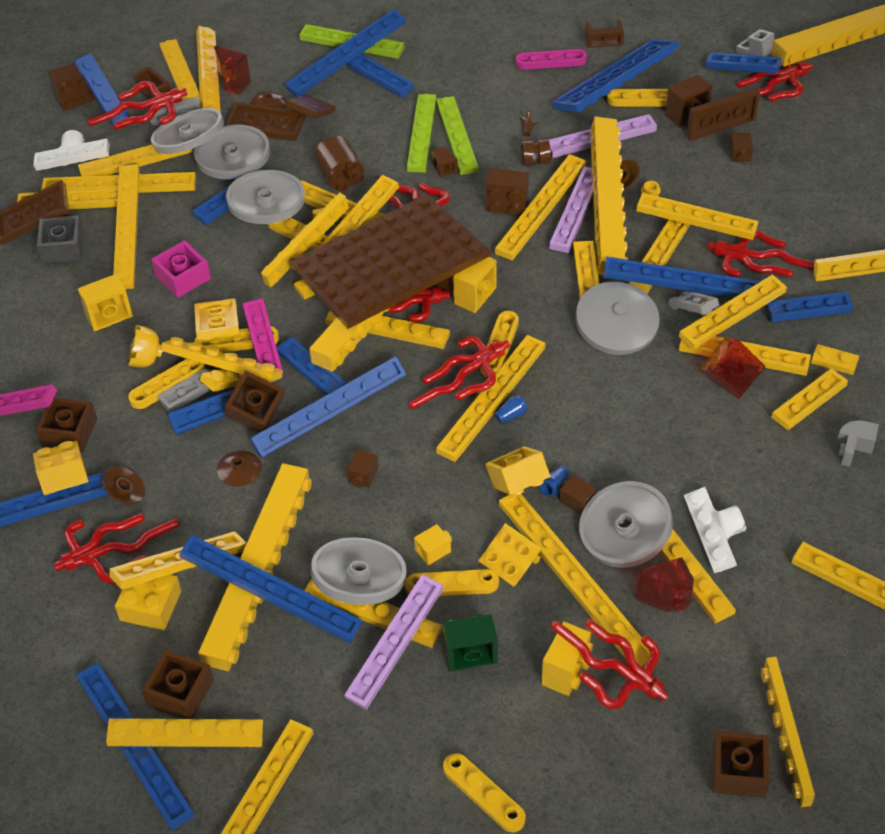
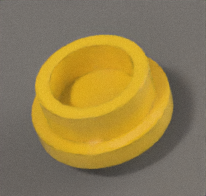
M647 181L641 188V194L646 193L659 196L661 192L659 184L655 181Z

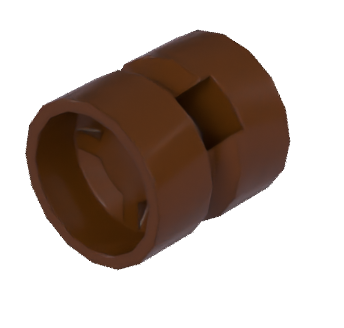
M549 139L537 140L536 143L533 140L521 142L523 166L534 165L536 162L539 164H550L551 150Z

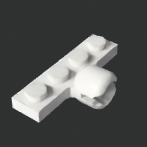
M69 130L62 135L59 148L35 153L34 167L38 171L109 156L110 144L108 139L84 143L82 133L76 130Z
M705 487L685 494L686 503L714 573L737 566L729 547L728 539L746 530V524L740 509L737 506H732L716 511Z

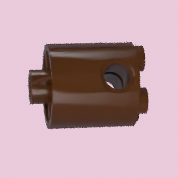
M329 137L316 148L314 155L316 162L332 188L342 192L347 190L349 186L363 181L365 177L363 165L358 160L355 151L345 137Z

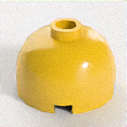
M136 325L128 366L136 368L149 367L155 362L156 357H161L162 345L159 344V337L155 331L145 326Z

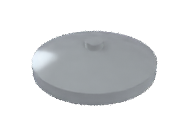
M212 108L185 112L176 116L172 122L159 126L151 136V143L154 150L162 154L187 151L204 144L216 136L224 126V119L220 111Z
M247 125L223 126L216 136L194 149L197 167L204 174L218 179H236L247 173L257 171L267 162L270 156V145L267 136L259 129Z
M259 170L247 173L232 182L227 190L226 200L229 211L238 219L254 224H271L286 220L295 215L304 205L305 193L303 184L295 176L278 170Z
M605 282L595 285L582 295L577 305L575 320L579 333L592 347L612 355H625L640 351L653 341L659 327V312L653 300L641 289L622 282Z
M636 481L619 482L602 489L586 504L579 523L580 536L589 554L602 564L617 568L633 567L649 561L665 547L672 533L673 516L666 498L656 488Z
M352 537L331 541L316 551L311 563V577L317 588L335 600L350 604L367 605L386 601L401 591L406 580L407 569L401 555L390 546L367 538Z

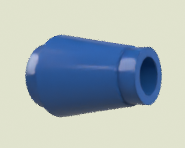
M520 395L512 396L494 413V416L503 424L525 414L524 411L528 407Z
M559 466L549 473L550 477L545 479L543 484L539 485V489L544 495L551 497L559 493L562 483L569 476V471L564 466Z

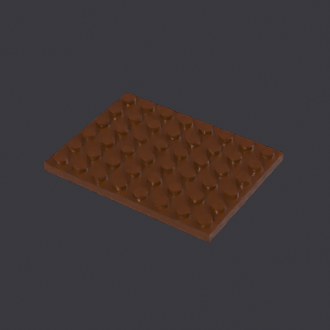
M426 194L339 238L333 239L321 247L315 248L313 251L297 257L289 263L291 269L343 325L349 329L490 257L491 254L490 249Z

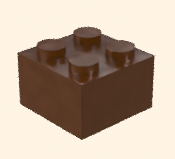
M74 63L48 72L55 100L63 111L96 100Z
M697 74L668 87L665 116L677 127L688 124L690 108L709 103L712 86Z
M490 168L486 180V211L521 216L526 210L528 203L529 172Z
M245 370L225 405V416L261 433L268 428L282 403L285 389Z
M54 397L50 407L45 408L36 428L41 447L53 448L66 441H77L80 452H84L97 421L93 403Z
M165 650L145 684L142 693L147 706L182 719H193L214 678L210 665Z
M716 731L712 745V793L765 798L770 784L769 735Z

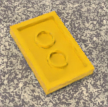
M235 299L194 304L197 340H211L215 337H232L239 334Z

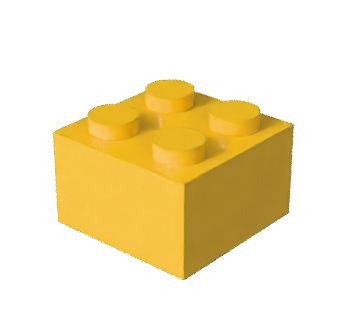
M488 257L453 275L455 305L473 313L478 311L496 289L495 259Z
M117 274L78 288L85 315L94 331L133 317L126 289Z
M66 441L57 447H46L33 453L36 473L44 495L89 482L77 441Z
M525 446L485 464L493 487L511 496L523 493L524 489L529 486H539L544 483L545 479L550 477L542 452Z
M166 575L122 589L115 604L119 620L165 630L181 593L178 577Z
M563 621L562 625L583 640L591 652L593 644L590 643L591 632ZM558 634L555 636L543 659L542 685L569 696L573 689L577 690L581 683L579 674L583 669L587 670L589 666L584 662L580 652Z

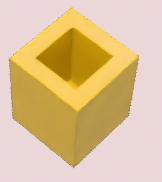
M437 524L414 537L415 551L427 565L432 564L451 552V536Z

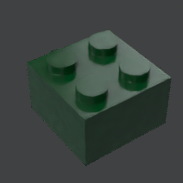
M477 614L469 618H454L443 622L444 649L449 672L498 664V638L492 614Z

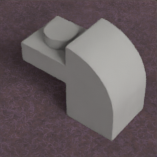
M759 29L737 45L736 52L743 55L768 56L771 54L775 40L774 33Z
M859 420L848 422L841 428L836 446H840L838 456L843 457L841 465L851 466L855 450L872 454L879 424Z

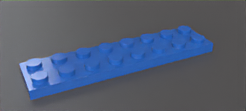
M650 40L552 101L553 109L573 111L574 113L583 111L584 107L597 102L598 98L610 94L611 90L621 87L625 81L635 78L639 72L646 71L652 64L659 63L663 57L673 54V51L679 48L678 41Z

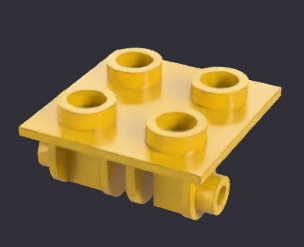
M505 523L478 561L488 569L495 571L498 576L514 587L529 566L540 561L541 557L538 554L542 548Z

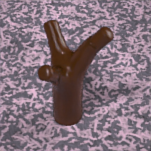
M527 111L526 118L520 116L524 123L523 136H530L531 127L537 124V121H531L530 111Z

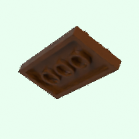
M754 88L690 108L686 137L692 141L756 121L760 96L759 90Z
M235 103L225 126L247 125L259 129L268 138L296 141L306 115L289 109Z
M61 180L1 210L0 243L3 245L39 227V220L42 218L59 217L69 212L66 184Z

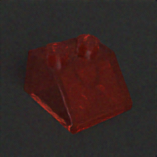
M215 46L214 51L218 74L224 90L228 93L240 95L251 83L247 55Z
M725 336L699 370L710 381L735 398L740 399L766 366L738 338Z
M682 557L637 571L634 597L639 602L666 612L674 610L680 612L690 606L694 578Z

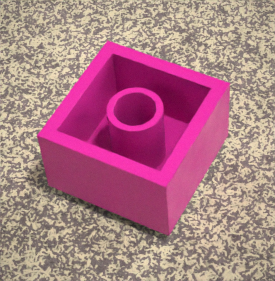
M185 240L151 259L155 276L177 298L211 279L208 262Z

